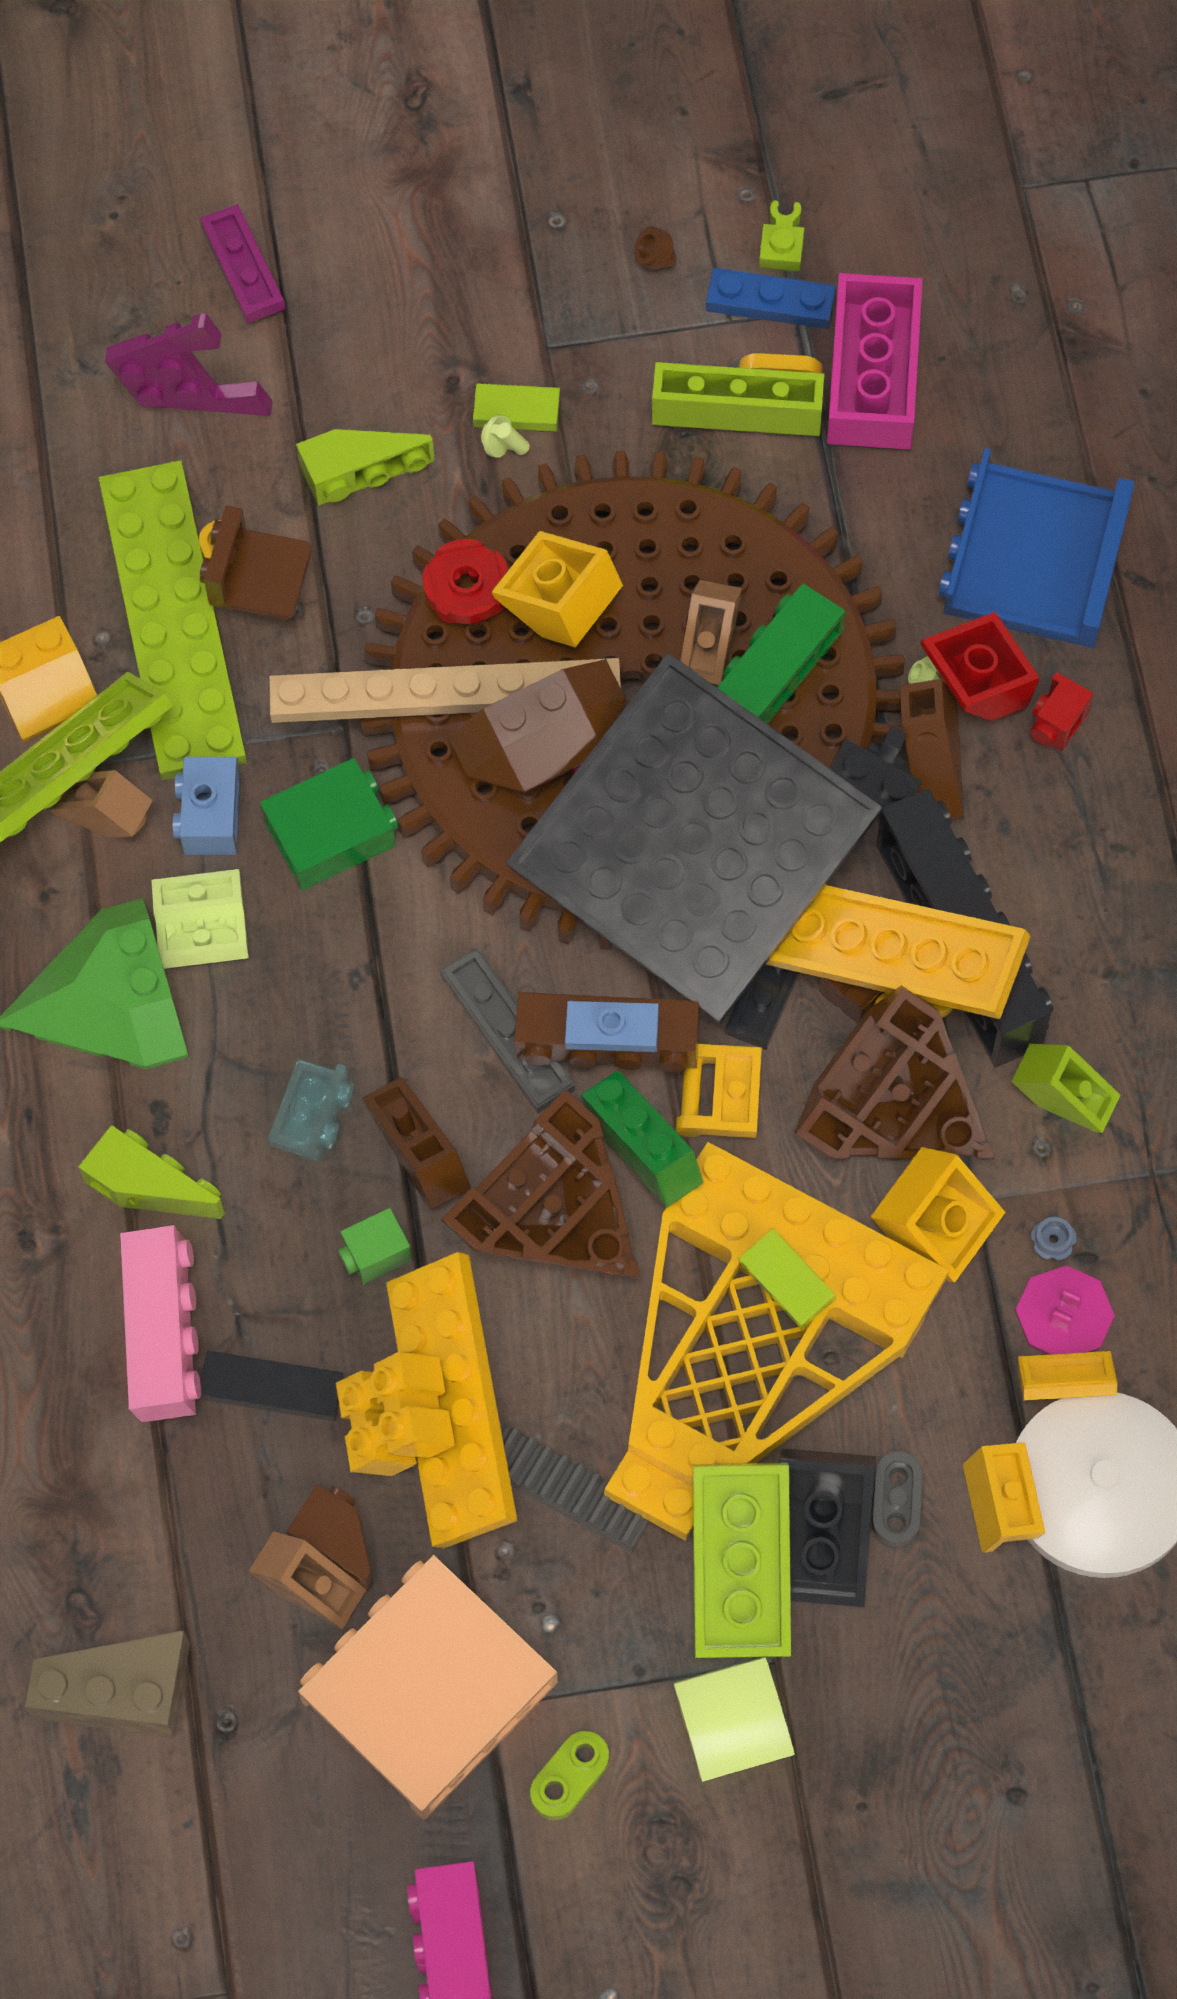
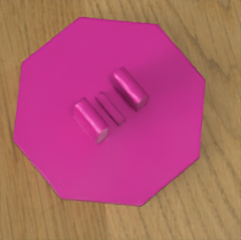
M1067 1265L1030 1277L1015 1309L1029 1347L1047 1355L1086 1353L1100 1350L1115 1317L1101 1281Z

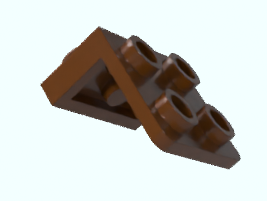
M226 505L222 520H215L212 527L211 545L214 547L211 558H204L200 570V583L205 584L209 605L280 619L292 618L295 614L312 553L310 544L304 540L247 530L243 509Z

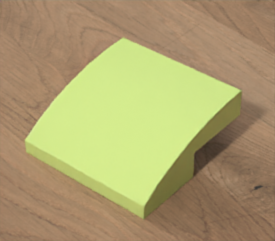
M239 869L151 880L157 946L164 969L249 958Z
M766 1657L673 1682L683 1723L688 1732L699 1777L702 1782L795 1755Z

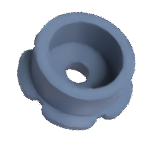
M1060 1217L1046 1218L1041 1223L1036 1224L1031 1232V1240L1035 1243L1034 1250L1044 1259L1054 1258L1055 1260H1063L1072 1253V1245H1075L1077 1240L1073 1227ZM1051 1236H1056L1058 1241L1056 1243L1050 1242L1049 1238Z

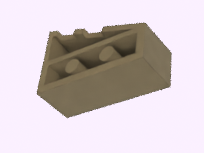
M182 1630L33 1659L25 1708L33 1720L174 1737L190 1647L185 1631Z

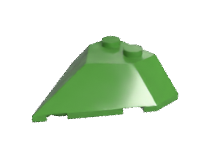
M144 898L101 909L0 1016V1029L10 1032L12 1029L34 1035L35 1039L102 1058L104 1055L127 1061L129 1065L145 1070L189 1058Z

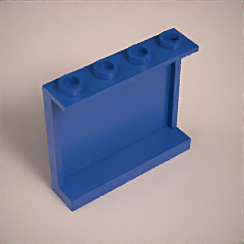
M985 448L981 464L973 462L967 487L974 489L971 500L963 498L958 523L964 525L962 536L954 534L948 560L955 561L952 572L944 571L938 596L946 598L943 614L974 620L996 612L1007 629L1095 648L1135 481L1118 478L1115 491L989 463L991 449Z

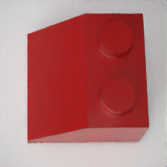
M996 612L922 639L920 645L965 712L994 721L1029 706L1040 677Z

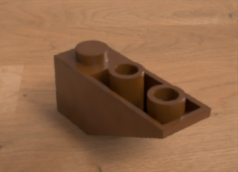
M942 678L901 685L902 729L907 734L905 745L911 775L922 780L916 794L929 788L936 802L940 800L944 802L950 813L951 820L963 819L964 806L957 699Z

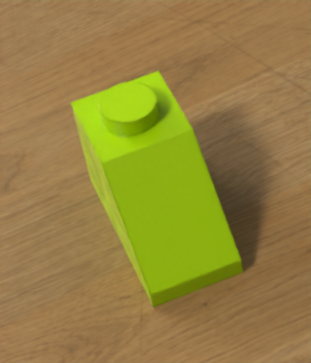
M1029 1044L1011 1081L1038 1107L1096 1133H1103L1121 1096L1069 1045Z

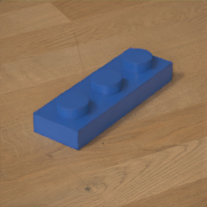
M713 268L706 311L829 329L836 285Z

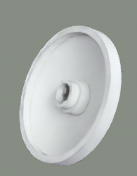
M1117 1393V1395L1061 1398L1043 1408L1029 1421L1016 1443L1025 1442L1046 1532L1040 1538L1027 1540L1041 1555L1055 1565L1076 1574L1089 1577L1112 1578L1144 1570L1161 1560L1177 1544V1428L1168 1418L1154 1407L1137 1398Z

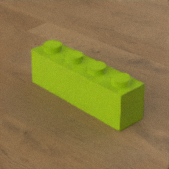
M655 362L652 425L820 436L824 373Z

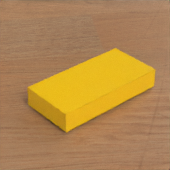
M1111 1351L1018 1356V1373L1023 1400L1117 1395V1379Z

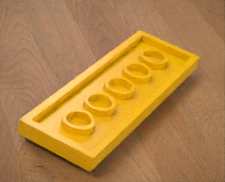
M826 885L766 965L886 993H891L902 985L928 1003L1000 1019L1031 936L1023 928Z
M456 1252L386 1282L398 1352L440 1357L446 1393L438 1396L439 1407L443 1410H449L455 1446L431 1458H416L432 1547L441 1549L518 1521L470 1258L468 1254Z

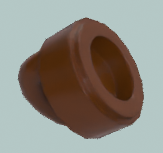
M652 226L644 229L637 237L634 255L640 266L651 270L675 266L677 258L673 249L672 237L668 231Z

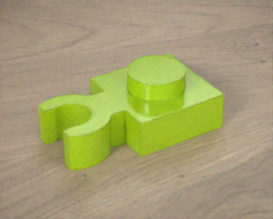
M773 200L771 203V224H763L759 268L800 271L804 227H797L801 220V205L799 202L794 203L793 212L790 215L779 213L778 201Z

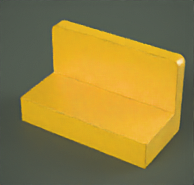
M1025 1442L982 1446L963 1463L978 1538L983 1553L993 1552L1003 1542L1037 1539L1046 1533Z

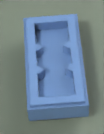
M568 1001L565 1035L566 1049L657 1052L659 1004Z

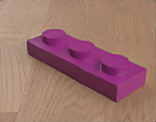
M237 204L200 218L202 230L246 323L248 324L285 310L283 297L239 205Z

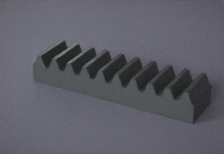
M499 1419L511 1487L633 1553L650 1521L604 1495V1489L608 1482L600 1474L588 1472L582 1464H574L567 1456L557 1455L551 1447L539 1445L534 1438L523 1436L516 1428H508Z

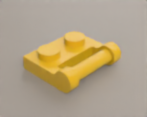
M699 1044L697 1068H687L683 1071L681 1116L676 1118L675 1131L680 1136L757 1137L762 1048ZM715 1064L712 1116H699L702 1065Z

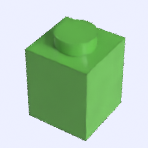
M391 1208L340 1231L343 1247L337 1250L340 1259L349 1275L357 1272L363 1285L412 1262L410 1245Z

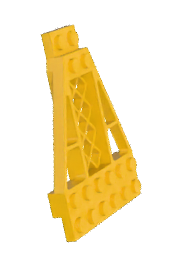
M709 1142L706 1143L696 1159L704 1183L667 1207L662 1215L628 1451L604 1489V1495L608 1496L612 1501L624 1505L630 1511L640 1514L643 1518L684 1541L688 1539L693 1530L692 1464L759 1462L898 1357L903 1358L949 1274L948 1269ZM772 1228L836 1295V1299L803 1329L795 1327L782 1331L776 1312L783 1309L772 1300V1297L761 1286L760 1289L765 1302L763 1304L741 1309L736 1290L759 1285L739 1263V1258ZM669 1233L728 1264L706 1300L701 1302L695 1301L662 1283ZM740 1272H743V1273L749 1275V1276L737 1278V1276L739 1275ZM728 1293L734 1311L714 1315ZM659 1300H664L690 1314L694 1320L658 1379L652 1381L648 1377L657 1309ZM768 1314L774 1333L750 1338L745 1319ZM829 1319L885 1349L844 1381L806 1360ZM737 1321L742 1340L719 1346L713 1327ZM706 1329L711 1348L692 1352ZM801 1338L790 1357L785 1341ZM777 1343L783 1362L759 1368L754 1349ZM746 1351L752 1370L728 1375L722 1356ZM715 1359L720 1378L696 1383L691 1364ZM683 1367L688 1385L669 1390ZM779 1375L769 1394H767L763 1378ZM795 1376H804L829 1390V1392L766 1439H758ZM755 1381L761 1400L737 1405L731 1386ZM723 1388L729 1408L705 1413L700 1394ZM692 1396L697 1415L680 1420L673 1418L668 1401ZM659 1404L661 1405L662 1411L657 1409ZM757 1412L745 1432L740 1416ZM733 1418L738 1438L719 1443L713 1440L708 1424ZM701 1426L703 1434L693 1429V1427Z

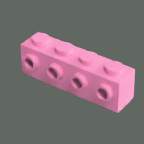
M174 1225L120 1233L129 1410L141 1422L196 1415L195 1399L201 1397V1382L198 1372L193 1371V1355L198 1354L199 1342L195 1327H191L190 1311L196 1309L194 1286L192 1283H188V1267H192L194 1264L192 1244L189 1239L186 1240Z

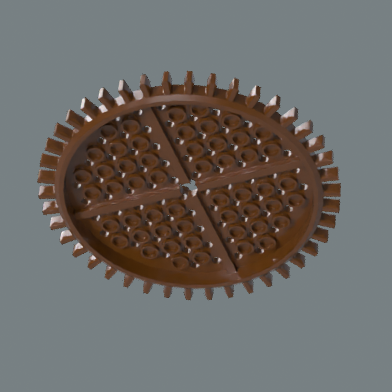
M625 450L616 451L612 464L614 477L592 479L591 465L586 455H577L575 463L577 483L560 487L555 482L554 473L545 463L538 466V486L542 493L527 499L523 498L519 487L510 477L502 480L503 498L509 507L495 516L476 496L468 500L469 513L478 527L467 536L446 519L438 523L439 537L445 544L461 539L480 541L484 544L485 548L492 550L494 553L496 550L503 556L508 570L516 561L511 556L516 552L523 553L539 531L611 550L612 553L609 555L623 586L576 648L541 637L506 607L498 615L491 616L477 623L447 624L442 622L438 618L437 613L427 603L423 586H419L396 575L391 580L392 594L412 604L407 615L377 608L375 613L377 628L399 634L396 647L378 643H366L364 648L367 663L392 667L391 670L619 658L620 678L624 676V680L630 678L641 680L642 675L648 679L655 670L647 667L646 664L648 662H661L667 653L681 661L691 597L694 591L685 587L686 584L690 582L698 584L699 580L728 585L729 582L737 580L743 584L739 587L742 588L737 618L744 620L746 623L735 627L726 663L727 667L735 656L742 657L750 648L749 642L755 631L762 624L768 626L774 619L775 610L782 598L788 593L793 595L804 583L846 610L844 631L826 652L832 654L835 658L831 661L821 659L792 694L794 699L786 702L768 725L782 735L788 732L795 734L797 738L791 742L828 768L844 739L866 750L870 742L880 744L884 734L888 733L891 726L903 732L901 726L874 722L876 710L901 711L900 690L876 689V678L903 674L905 659L904 654L873 657L871 645L895 639L897 626L894 619L864 625L860 614L881 605L882 591L879 585L852 596L844 586L845 583L855 579L862 573L863 560L859 555H856L832 568L823 557L837 546L838 531L831 527L821 533L811 543H808L798 534L809 520V506L801 503L782 522L769 513L776 502V485L769 483L759 493L756 501L751 504L736 497L741 490V469L732 468L725 477L721 490L703 486L702 483L705 479L704 458L696 456L689 467L687 480L682 481L665 478L668 465L665 452L656 451L652 459L651 477L628 476L629 461ZM642 509H649L652 511V514L641 516L638 512ZM599 511H606L610 515L606 518H599L595 514ZM567 516V517H566L565 519H563V520H557V519H560V518H562V517ZM733 542L739 544L740 548L730 550L726 545ZM690 544L698 549L694 552H687L683 547ZM418 545L412 551L413 564L422 571L426 564H429L430 560L435 557L430 551ZM648 546L652 547L655 551L651 554H644L640 549ZM464 574L460 576L461 580L456 585L463 589H468L476 584L478 580H471L469 574ZM779 578L783 579L786 584L775 586L771 581ZM652 584L657 589L653 592H646L642 587ZM649 622L659 625L656 630H648L644 626ZM611 624L616 629L612 632H605L601 627ZM519 628H525L529 631L525 636H518L514 632ZM476 630H482L486 633L481 638H475L471 634ZM432 632H439L443 635L438 640H432L428 637ZM834 692L838 697L834 700H827L823 697V694ZM625 700L624 706H623L622 710L620 711V714L623 712V710H624V709L626 708V706L629 704V702H630L629 700ZM475 713L444 714L439 718L431 715L361 718L363 735L393 732L395 744L367 751L370 770L401 764L404 776L379 786L383 804H390L413 795L419 807L405 813L397 820L398 829L403 838L417 832L430 823L439 834L421 850L422 861L427 867L433 865L449 851L454 850L464 860L454 869L450 876L451 888L458 893L468 886L471 880L480 872L493 882L486 890L483 898L485 912L492 915L501 906L505 896L510 891L526 899L520 909V929L529 932L536 923L541 908L544 906L562 912L558 920L559 941L569 943L575 932L577 918L506 865V862L529 834L522 829L523 826L529 823L536 825L572 778V771L537 787L533 792L522 793L467 777L448 737L476 715ZM833 730L839 732L841 736L838 739H830L825 734ZM437 748H443L447 751L442 757H436L431 754ZM485 785L491 787L492 791L489 794L482 795L477 792V789ZM597 933L600 949H610L611 943Z

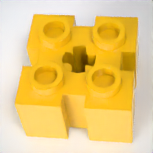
M397 1352L373 1364V1372L359 1371L336 1383L341 1418L350 1419L352 1427L348 1435L345 1436L350 1472L393 1476L416 1465L415 1457L431 1458L455 1446L449 1410H443L439 1407L438 1396L446 1393L440 1357Z

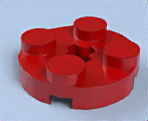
M461 539L446 543L435 551V557L430 560L429 564H426L423 570L422 581L426 601L437 613L438 618L447 624L477 623L491 616L498 615L505 606L494 598L492 591L508 572V566L500 553L496 550L494 553L492 550L485 548L484 544L480 541ZM464 574H469L471 580H478L476 584L468 589H463L456 585L461 580L460 576Z

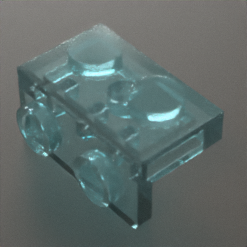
M297 1059L267 1139L270 1147L313 1160H321L325 1147L331 1149L335 1143L339 1130V1123L335 1122L339 1109L340 1107L347 1108L352 1097L354 1083L350 1082L346 1065L338 1063L336 1069L332 1070Z

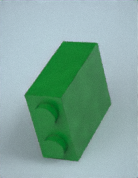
M355 758L260 802L263 821L301 891L396 847L394 830L399 828L395 815L388 804L381 807L375 794L379 793V789L369 769L362 772Z

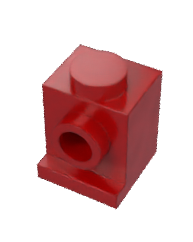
M1056 672L1051 680L1049 695L1044 693L1032 711V716L1036 718L1035 724L1030 730L1032 738L1044 746H1053L1063 751L1088 716L1094 693Z

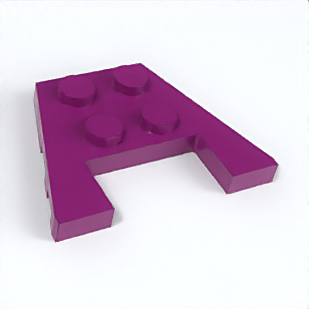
M206 313L193 316L192 324L181 327V324L178 322L167 325L162 335L150 338L151 336L145 333L107 347L105 363L140 406L261 416L271 415L272 399L258 381L217 385L191 352L220 349L222 333Z

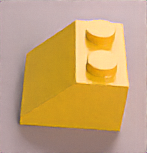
M539 531L493 589L492 594L497 601L541 637L576 648L622 588L623 584L607 550Z
M60 615L0 642V699L23 743L54 730L97 696L80 654Z
M921 1147L870 1217L889 1239L948 1269L949 1274L946 1280L955 1283L1006 1212L956 1154Z

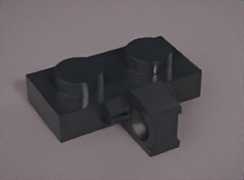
M893 726L890 727L888 733L884 734L879 746L870 742L866 750L844 739L829 766L830 770L882 806V808L916 794L922 780L902 770L905 760L898 757L897 754L907 734Z

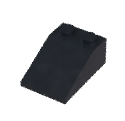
M782 1448L779 1463H788L790 1601L864 1607L876 1456Z

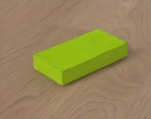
M476 383L473 426L483 428L493 416L503 415L509 418L515 430L557 432L560 388Z
M773 1228L739 1258V1263L801 1329L836 1299V1295Z

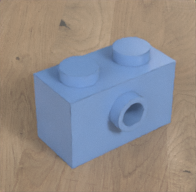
M184 757L183 773H176L175 797L176 799H182L181 813L173 814L174 839L181 840L184 855H237L240 772L237 758Z

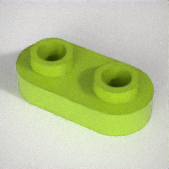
M590 1731L574 1733L568 1737L535 1777L530 1788V1797L533 1808L540 1816L548 1820H561L568 1817L604 1775L609 1765V1749L601 1736ZM583 1747L590 1748L594 1752L593 1759L589 1762L579 1761L576 1758V1753L579 1749ZM551 1785H559L564 1793L561 1798L551 1800L545 1795L546 1789Z

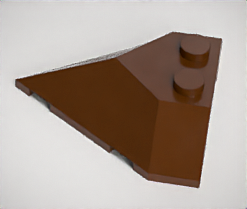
M902 985L871 1007L859 1021L816 1080L795 1129V1133L831 1158H850V1156L914 1158L921 1147L952 1153L957 1156L994 1158L939 1010Z
M566 1089L535 1120L531 1131L478 1187L472 1186L441 1219L448 1228L475 1252L640 1279L638 1266L632 1254L628 1238L629 1232L611 1163L609 1164L603 1143L600 1121Z

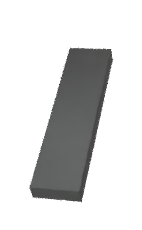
M478 948L473 949L440 969V976L537 1114L548 1108L565 1089L570 1094L575 1091V1084L558 1061H551L547 1065H533L525 1062L524 1059H517L514 1038L518 1004Z

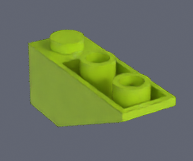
M334 429L296 444L299 466L318 506L327 502H339L348 497L349 494L366 487L381 486L392 477L406 472L420 471L429 463L435 461L433 439L431 435Z
M111 1125L78 1166L83 1182L119 1207L221 1219L225 1214L221 1198H219L221 1193L216 1187L202 1178L195 1182L183 1173L185 1169L179 1162L167 1154L158 1157L147 1149L149 1145L141 1136L129 1129L123 1133Z

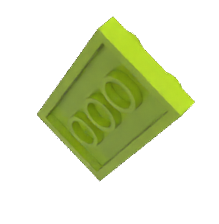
M788 1463L692 1464L695 1658L791 1656Z

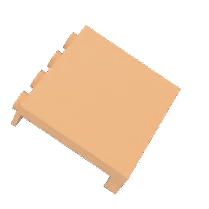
M434 1555L425 1564L422 1561L415 1563L403 1576L401 1582L404 1585L392 1597L386 1594L373 1605L368 1613L370 1619L358 1632L354 1628L346 1632L334 1647L337 1653L324 1666L319 1662L308 1670L300 1681L303 1687L298 1691L302 1703L306 1707L310 1705L409 1801L410 1808L423 1820L454 1791L558 1683L557 1671Z

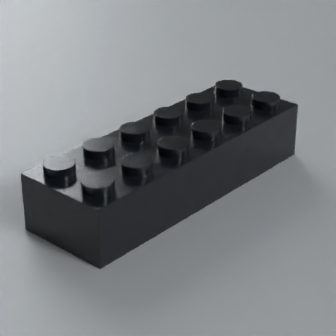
M929 788L882 808L876 847L906 903L1010 926L1005 914L1002 911L997 913L990 901L992 893L987 880L982 874L976 875L970 864L972 861L971 853L965 840L962 837H955L950 827L952 820L946 805L942 800L936 802ZM1026 952L1024 953L1000 1019L965 1011L994 1068L1024 1056L1029 1044H1044L1047 1029H1049L1053 1004L1045 988H1037L1030 975L1033 973V969Z

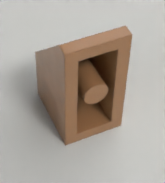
M699 580L691 597L681 662L711 684L719 685L723 679L736 627L742 588Z
M116 770L94 772L84 781L76 782L62 793L60 800L48 810L58 817L108 838L133 837L143 827L146 821V812L153 800Z
M275 1531L272 1532L249 1570L252 1575L279 1596L343 1630L367 1590L305 1540Z

